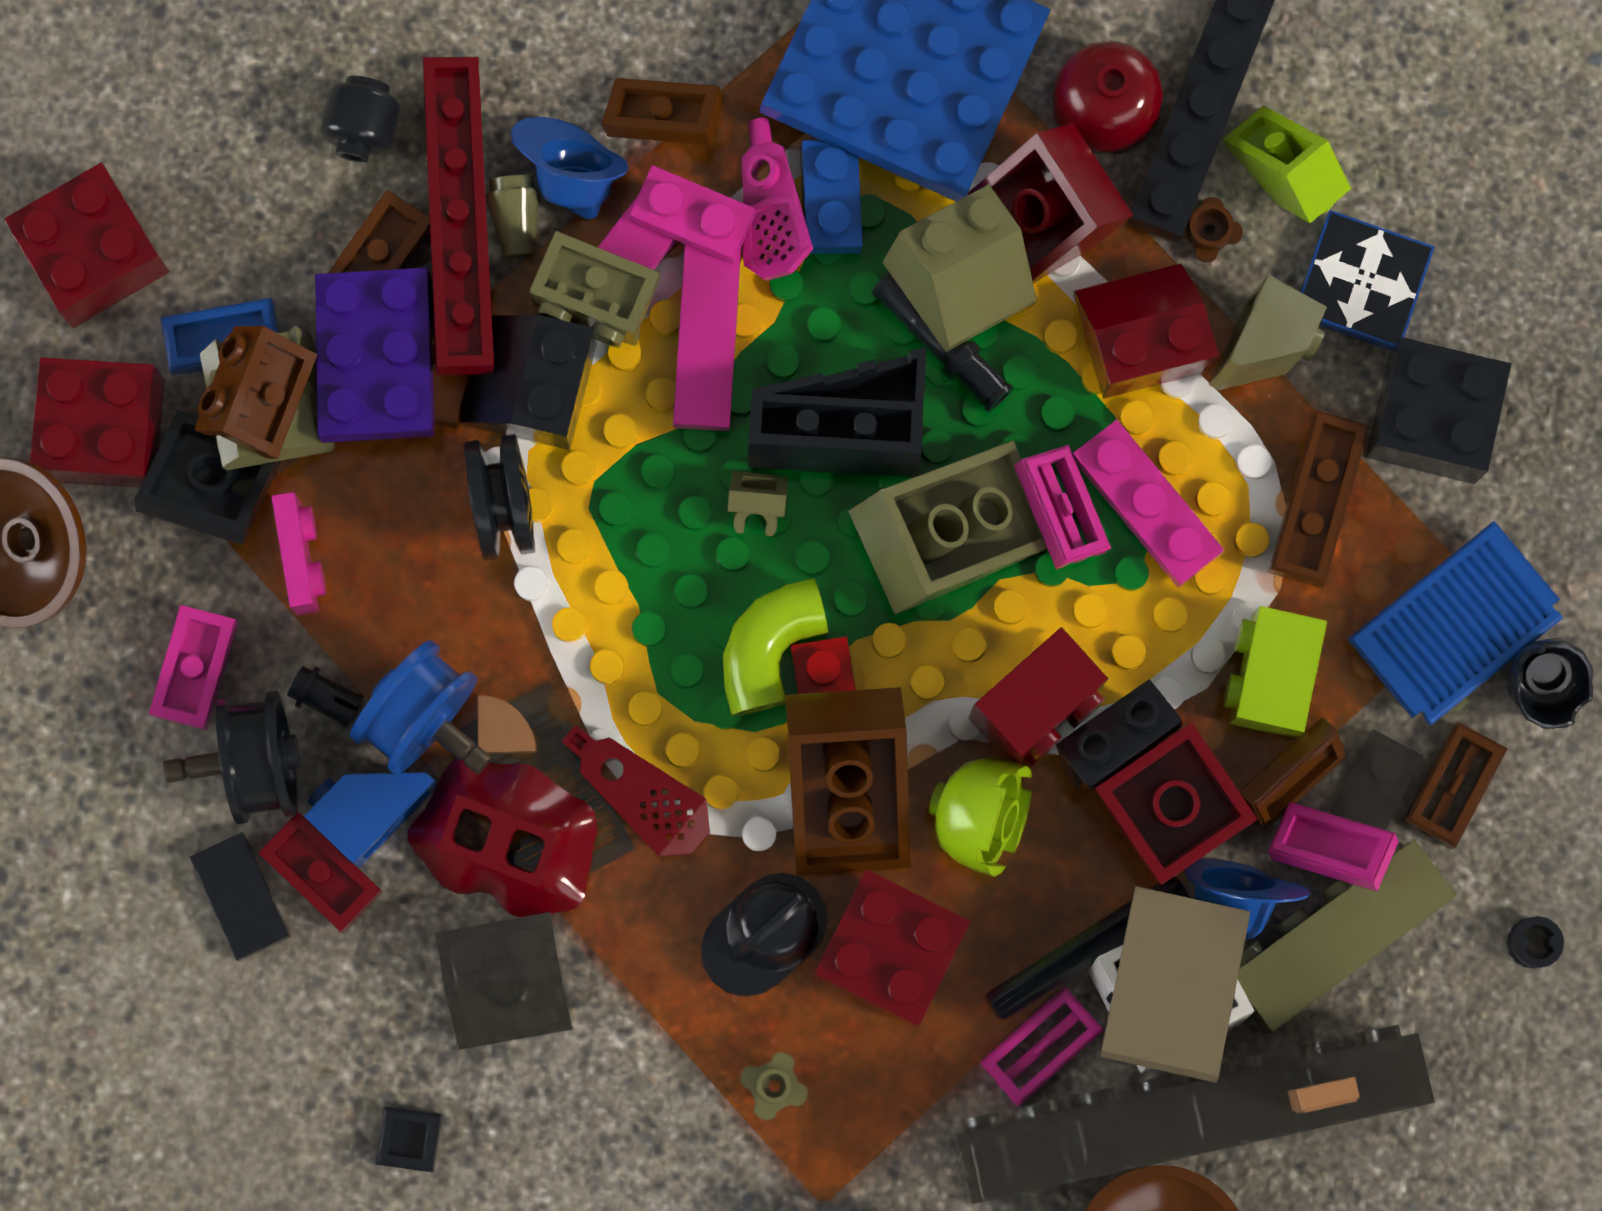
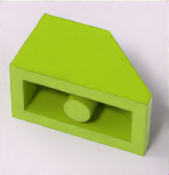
M1264 105L1222 139L1227 149L1279 206L1308 223L1313 222L1317 217L1327 212L1336 201L1352 189L1328 140Z

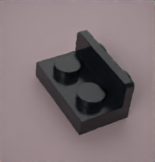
M1149 679L1055 745L1064 772L1078 788L1085 784L1087 788L1093 789L1182 727V720Z

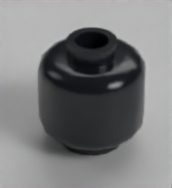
M353 75L348 76L345 83L337 84L330 89L321 124V133L325 140L336 146L335 154L338 157L353 162L366 163L368 162L369 155L383 154L391 148L400 106L396 98L389 94L390 87L387 84L369 77Z

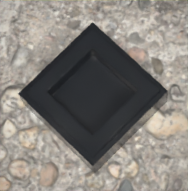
M384 1107L375 1165L434 1172L443 1114Z

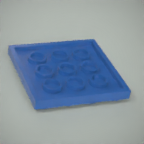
M811 0L761 103L759 112L949 199L958 201L966 197L1051 9L1032 0Z

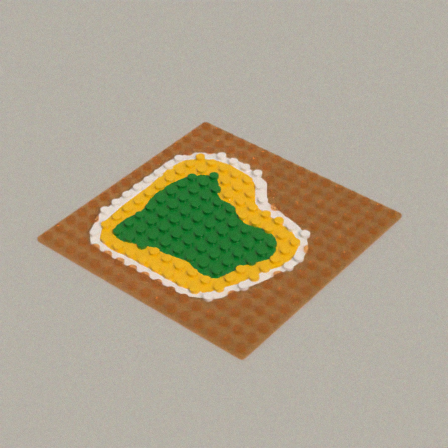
M800 22L721 90L724 102L711 145L662 141L613 184L611 193L606 201L601 204L596 218L587 220L577 215L559 232L598 247L639 195L652 165L743 203L742 157L751 147L748 122L762 117L769 119L772 142L784 147L802 208L800 146L802 140L819 139L759 112L761 103ZM1015 92L1012 94L969 191L1036 133L1049 130L1043 121ZM859 157L863 244L860 254H809L792 274L766 281L744 266L742 244L730 431L673 427L685 252L684 243L677 241L655 269V271L660 272L661 279L639 328L640 338L637 345L633 346L622 342L621 346L617 348L597 340L571 449L567 450L517 438L526 471L532 505L535 553L521 555L510 530L500 532L499 559L484 561L471 510L464 442L479 440L485 451L488 463H499L501 436L504 435L461 425V423L459 429L434 425L435 436L334 442L335 448L331 452L299 457L272 481L244 545L226 540L368 700L371 699L376 685L391 669H396L406 657L424 642L433 640L440 646L438 656L459 674L471 671L478 678L469 698L451 721L456 728L475 742V746H478V695L503 700L522 714L533 732L537 753L489 754L492 757L489 763L532 765L559 787L586 802L594 811L597 821V836L593 848L584 900L575 909L559 913L817 1200L823 1202L835 1196L1064 983L1004 1020L999 1019L994 1014L987 1002L986 994L990 990L1133 900L1135 886L1150 889L1158 884L1152 879L1093 790L1087 788L1085 784L1077 788L1064 772L1056 746L1034 766H1031L1025 759L1020 763L1026 765L1032 773V778L1022 777L1021 787L1032 791L1031 804L1015 853L1003 850L999 860L996 862L1007 866L1004 871L996 877H992L957 863L941 847L936 835V816L929 813L932 793L939 782L947 783L952 773L966 762L985 757L1004 759L968 719L974 704L1062 627L1109 679L1099 691L1105 700L1075 729L1068 721L1057 730L1062 736L1059 741L1150 679L1181 717L1182 725L1184 723H1193L1240 792L1298 739L1229 724L1232 709L1223 707V701L1230 674H1240L1244 654L1235 652V644L1242 618L1251 620L1252 614L1259 606H1264L1327 621L1305 732L1322 717L1338 731L1385 688L1384 684L1346 639L1452 555L1441 541L1361 458L1325 586L1318 588L1268 573L1310 420L1315 409L1283 375L1222 390H1217L1209 385L1235 328V324L1192 279L1191 281L1204 302L1219 353V358L1212 370L1103 399L1073 292L1177 264L1147 231L1127 224V220L1098 245L1035 282L1033 286L1036 301L1033 305L967 340L968 343L974 340L982 349L980 355L1008 384L1010 383L1014 387L1009 396L993 411L988 413L984 406L956 377L950 380L942 372L944 365L926 348L922 447L918 476L1014 441L1021 459L1069 445L1073 454L1117 419L1223 547V553L1177 588L1078 467L1111 546L1110 550L1102 555L1091 556L1083 561L1072 562L1065 567L1056 569L1047 549L943 596L894 614L849 514V510L879 490L914 477L748 468L753 389L822 373L824 377L856 369L857 364L875 360V364L909 356V351L925 347L871 293L877 283L889 273L882 262L899 232L956 201ZM769 163L763 164L758 169V181L764 180L769 175ZM552 238L535 252L536 254L526 259L490 291L492 315H538L539 308L532 304L529 291ZM433 340V364H436L435 340ZM1051 463L1062 493L1067 494L1055 463ZM732 471L789 476L784 517L778 516L777 529L773 536H766V520L759 514L748 515L743 534L736 533L734 529L735 512L727 511ZM295 492L302 503V507H312L317 539L308 541L311 563L321 562L326 585V595L317 596L320 612L297 616L289 606L271 497ZM1074 511L1071 515L1083 544L1086 545L1088 544ZM815 578L825 612L828 633L801 639L790 644L783 652L779 667L785 695L798 694L790 649L791 645L846 636L856 690L901 687L907 731L911 868L870 871L971 921L917 1029L813 977L865 871L796 875L786 703L751 714L731 716L724 689L723 653L733 624L757 598L787 584ZM575 724L595 741L610 737L707 799L710 834L693 855L658 857L580 773L581 758L561 742ZM436 740L420 757L439 779L447 766L454 759H457ZM610 760L602 767V775L607 780H617L623 774V765L617 760ZM662 790V794H668V790ZM651 791V796H655L656 791ZM675 800V805H680V800ZM663 801V805L669 806V801ZM653 802L652 807H657V802ZM646 803L640 804L641 808H646ZM467 809L489 833L491 828L490 819L485 815ZM681 811L676 812V816H681ZM687 811V815H693V811ZM670 812L664 813V817H670ZM653 814V819L658 818V814ZM641 815L642 820L647 819V815ZM688 822V826L694 827V822ZM677 823V828H681L682 823ZM665 824V828L671 829V824ZM654 825V830H660L659 825ZM517 830L514 833L507 855L519 868L531 872L535 871L544 849V841L539 836L523 830ZM683 834L678 835V840L684 839ZM672 835L666 836V839L672 840ZM1184 870L1174 877L1179 878L1184 873ZM788 873L802 877L817 889L825 902L828 922L824 938L814 952L778 985L763 994L743 997L727 993L714 984L703 967L701 945L705 930L716 915L749 885L766 875ZM778 1052L788 1053L795 1061L793 1071L798 1082L807 1087V1099L799 1107L789 1105L778 1110L773 1119L763 1120L754 1113L756 1102L750 1089L743 1087L741 1084V1074L747 1066L760 1067L770 1062L773 1055ZM772 1080L768 1087L770 1091L776 1092L779 1090L780 1084L778 1081Z

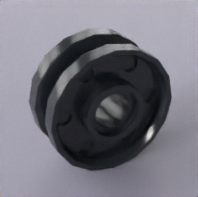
M516 434L501 436L500 462L493 464L488 463L485 451L479 440L464 442L471 510L484 561L499 559L500 532L510 530L521 555L535 553L532 505L526 471Z

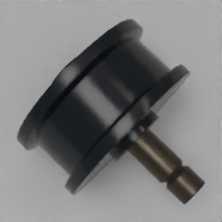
M277 690L268 691L265 701L234 706L229 698L218 699L216 704L218 752L188 756L185 760L183 758H175L163 761L164 775L167 783L184 781L187 777L189 779L222 775L229 808L234 821L238 825L248 823L250 814L282 809L286 817L297 815L298 786L296 769L301 768L300 750L296 734H290L284 704Z

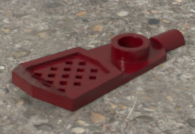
M575 724L561 741L581 758L580 773L658 857L693 855L710 834L708 806L705 797L615 740L608 737L595 741ZM610 760H617L623 765L622 776L613 781L605 779L602 775L603 765ZM662 790H668V794L663 795ZM651 791H656V795L651 796ZM675 800H680V805H675ZM663 801H669V806H664ZM657 802V807H652V803ZM646 803V808H641L640 804ZM692 810L693 815H687V811ZM681 811V816H676V812ZM670 812V817H664V813ZM653 814H658V818L653 819ZM641 815H647V819L642 820ZM688 822H694V827H689ZM677 823H682V827L677 828ZM665 824H671V829H666ZM654 825H659L660 830H654ZM683 834L684 839L678 840V835ZM672 835V840H667L666 836Z

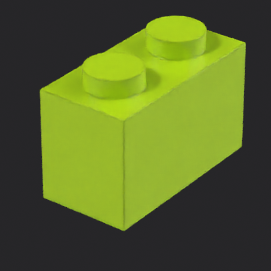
M1259 606L1252 614L1251 620L1242 618L1235 644V652L1244 654L1240 674H1230L1223 701V707L1232 709L1229 724L1293 739L1298 738L1305 732L1327 621L1264 606Z

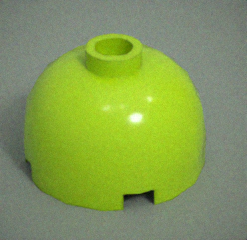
M993 757L974 759L957 768L949 777L947 783L939 782L936 785L931 796L929 813L936 816L935 829L941 847L957 863L992 877L1001 874L1007 867L996 862L999 860L1003 850L1015 853L1031 804L1032 791L1021 788L1022 777L1032 778L1031 770L1026 765Z

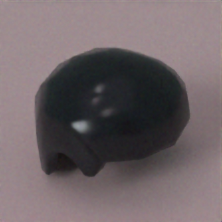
M1560 637L1533 641L1526 645L1510 664L1507 691L1518 712L1526 720L1543 729L1567 728L1575 723V716L1578 711L1593 699V666L1581 648Z

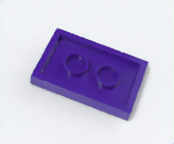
M428 268L315 274L318 437L320 441L328 443L435 436L431 275Z

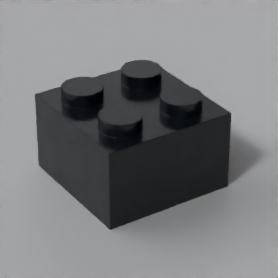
M1401 337L1388 355L1365 458L1475 484L1489 470L1512 363Z

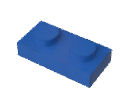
M802 140L800 146L802 209L814 248L809 254H860L863 244L858 157L822 140Z

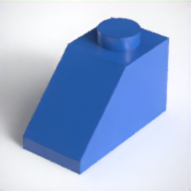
M426 772L401 773L399 775H394L393 773L344 774L337 782L332 778L327 779L313 792L307 801L312 808L304 817L354 865L361 868L431 796L438 784Z

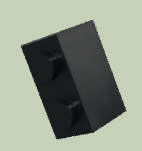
M492 315L493 374H472L460 421L461 425L503 435L516 434L517 438L570 450L597 346L594 328L542 315Z

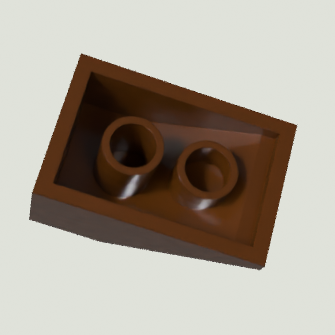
M901 687L785 695L796 875L865 871L866 869L911 868L907 731Z

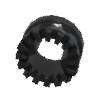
M1536 916L1522 919L1513 925L1508 933V943L1506 944L1507 948H1509V954L1516 963L1525 968L1535 969L1550 966L1559 959L1563 952L1564 938L1562 931L1549 918ZM1531 926L1539 927L1547 935L1543 945L1548 951L1540 959L1532 958L1524 950L1529 943L1524 933Z

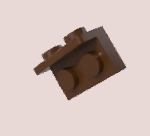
M235 326L221 344L218 354L219 366L212 384L204 391L198 404L200 415L196 422L195 430L204 435H220L264 458L278 459L317 354L265 326Z

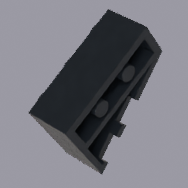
M926 347L909 351V356L875 364V360L857 364L856 369L824 377L822 373L753 389L748 468L917 477L922 447Z

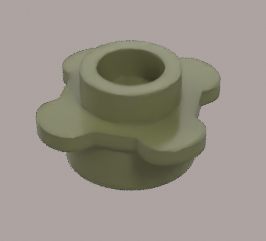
M778 1052L773 1055L770 1062L760 1067L747 1066L741 1074V1084L743 1087L750 1089L756 1102L754 1113L763 1120L773 1119L778 1110L789 1105L799 1107L807 1099V1087L798 1082L793 1071L795 1061L788 1053ZM772 1080H776L780 1084V1088L776 1092L770 1091L768 1087Z

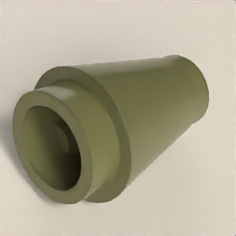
M509 175L489 179L490 192L485 193L486 202L499 245L502 249V257L514 258L535 255L540 191L539 188H534L533 175Z

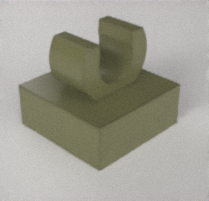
M732 471L727 511L735 512L734 529L736 533L743 534L748 515L759 514L766 520V536L774 535L777 529L778 516L784 517L789 476Z

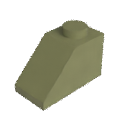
M1268 274L1247 299L1209 385L1217 390H1222L1286 375L1301 357L1309 361L1324 338L1325 331L1318 327L1327 307Z

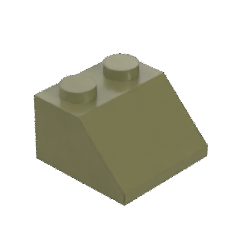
M990 185L973 192L900 231L882 262L945 352L1033 305L1036 301L1021 228Z

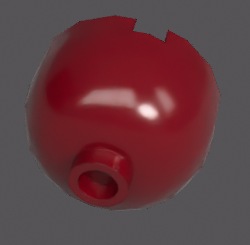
M1113 40L1091 43L1075 52L1057 75L1052 96L1054 119L1058 127L1074 123L1094 154H1096V151L1104 153L1114 152V154L1126 153L1143 143L1157 125L1163 103L1159 72L1147 55L1130 44Z

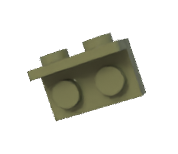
M555 231L529 293L532 304L539 308L538 315L567 322L573 321L580 325L593 327L596 340L612 347L619 348L622 342L636 346L640 338L639 328L659 284L661 275L658 271Z

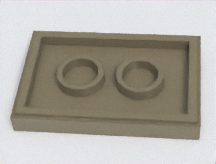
M1135 886L1100 1057L1217 1083L1251 911Z

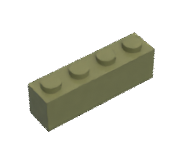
M1416 840L1410 841L1401 847L1397 845L1377 892L1337 880L1321 892L1327 902L1308 914L1302 906L1278 923L1275 928L1281 936L1264 948L1256 940L1243 949L1238 981L1254 1009L1251 1016L1264 1034L1275 1031L1457 896Z

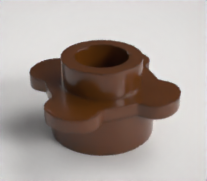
M1208 197L1190 215L1182 238H1187L1193 245L1195 257L1199 261L1209 263L1217 258L1218 251L1226 245L1237 244L1242 238L1243 229L1238 222L1233 221L1231 213L1224 207L1220 199ZM1211 225L1214 228V233L1210 235L1205 233L1204 227Z

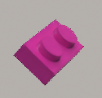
M652 165L630 213V221L734 264L756 212L755 208Z
M295 492L273 495L271 497L289 606L297 616L320 612L317 596L326 595V585L321 562L311 563L308 541L317 539L312 507H302V503Z
M180 605L148 713L149 715L207 731L239 623L236 619Z

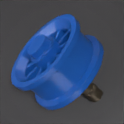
M428 640L416 648L396 669H391L379 681L372 692L371 699L355 721L350 732V738L357 744L367 740L389 758L390 761L387 768L394 775H399L408 769L435 741L458 760H464V764L475 774L479 775L489 764L492 757L481 747L475 746V742L451 723L469 698L478 678L471 671L459 674L438 656L440 646L433 640Z

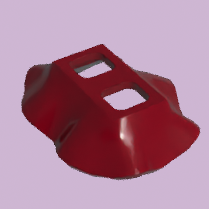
M454 759L442 773L437 788L426 808L411 824L407 839L415 853L426 864L433 877L444 888L457 894L489 893L499 901L502 908L509 914L523 919H530L558 912H567L575 909L582 903L586 893L593 848L597 836V821L594 811L586 802L559 787L532 765L489 763L477 775L464 764V760ZM464 809L485 815L491 821V828L481 851L460 845L454 839V833ZM517 830H523L539 836L544 841V849L535 871L531 872L510 864L507 860V853L514 833Z

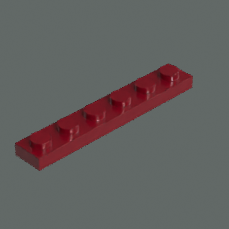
M423 57L436 375L493 374L494 353L479 57Z

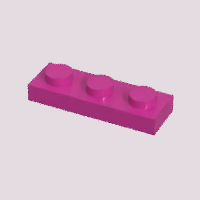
M1117 419L1073 453L1077 466L1177 588L1223 553V547Z

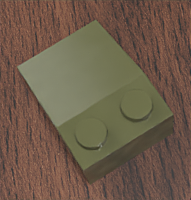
M1014 441L879 490L849 510V514L894 614L943 596L1047 550L1014 468V465L1021 460Z

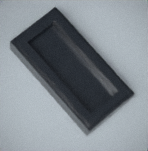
M241 832L190 856L236 961L240 962L291 937L244 833Z

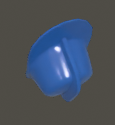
M548 117L525 118L516 122L510 132L512 143L522 154L535 163L537 183L541 196L548 202L562 206L587 220L596 218L601 204L606 201L611 193L614 180L624 176L629 168L624 158L607 149L589 133L574 124L560 119Z
M1199 859L1184 869L1186 878L1194 884V899L1251 911L1245 940L1255 938L1263 931L1276 903L1306 899L1310 895V891L1304 886L1271 877L1256 868L1234 861Z

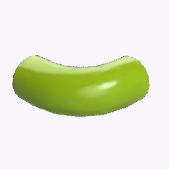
M815 578L787 584L757 598L733 624L723 653L724 689L731 716L751 714L786 703L779 667L783 652L790 644L801 639L828 633L825 612Z

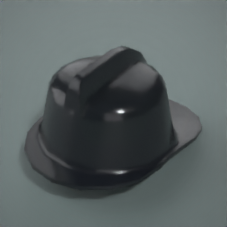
M788 873L766 875L749 885L716 915L705 930L701 945L703 967L711 981L725 992L743 997L763 994L778 985L814 952L824 938L828 922L825 902L813 885L802 877Z

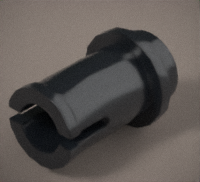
M302 666L287 696L296 700L295 706L299 709L304 704L348 728L355 717L354 711L358 712L365 696L360 693L357 694L320 675L321 668L317 666L313 670Z

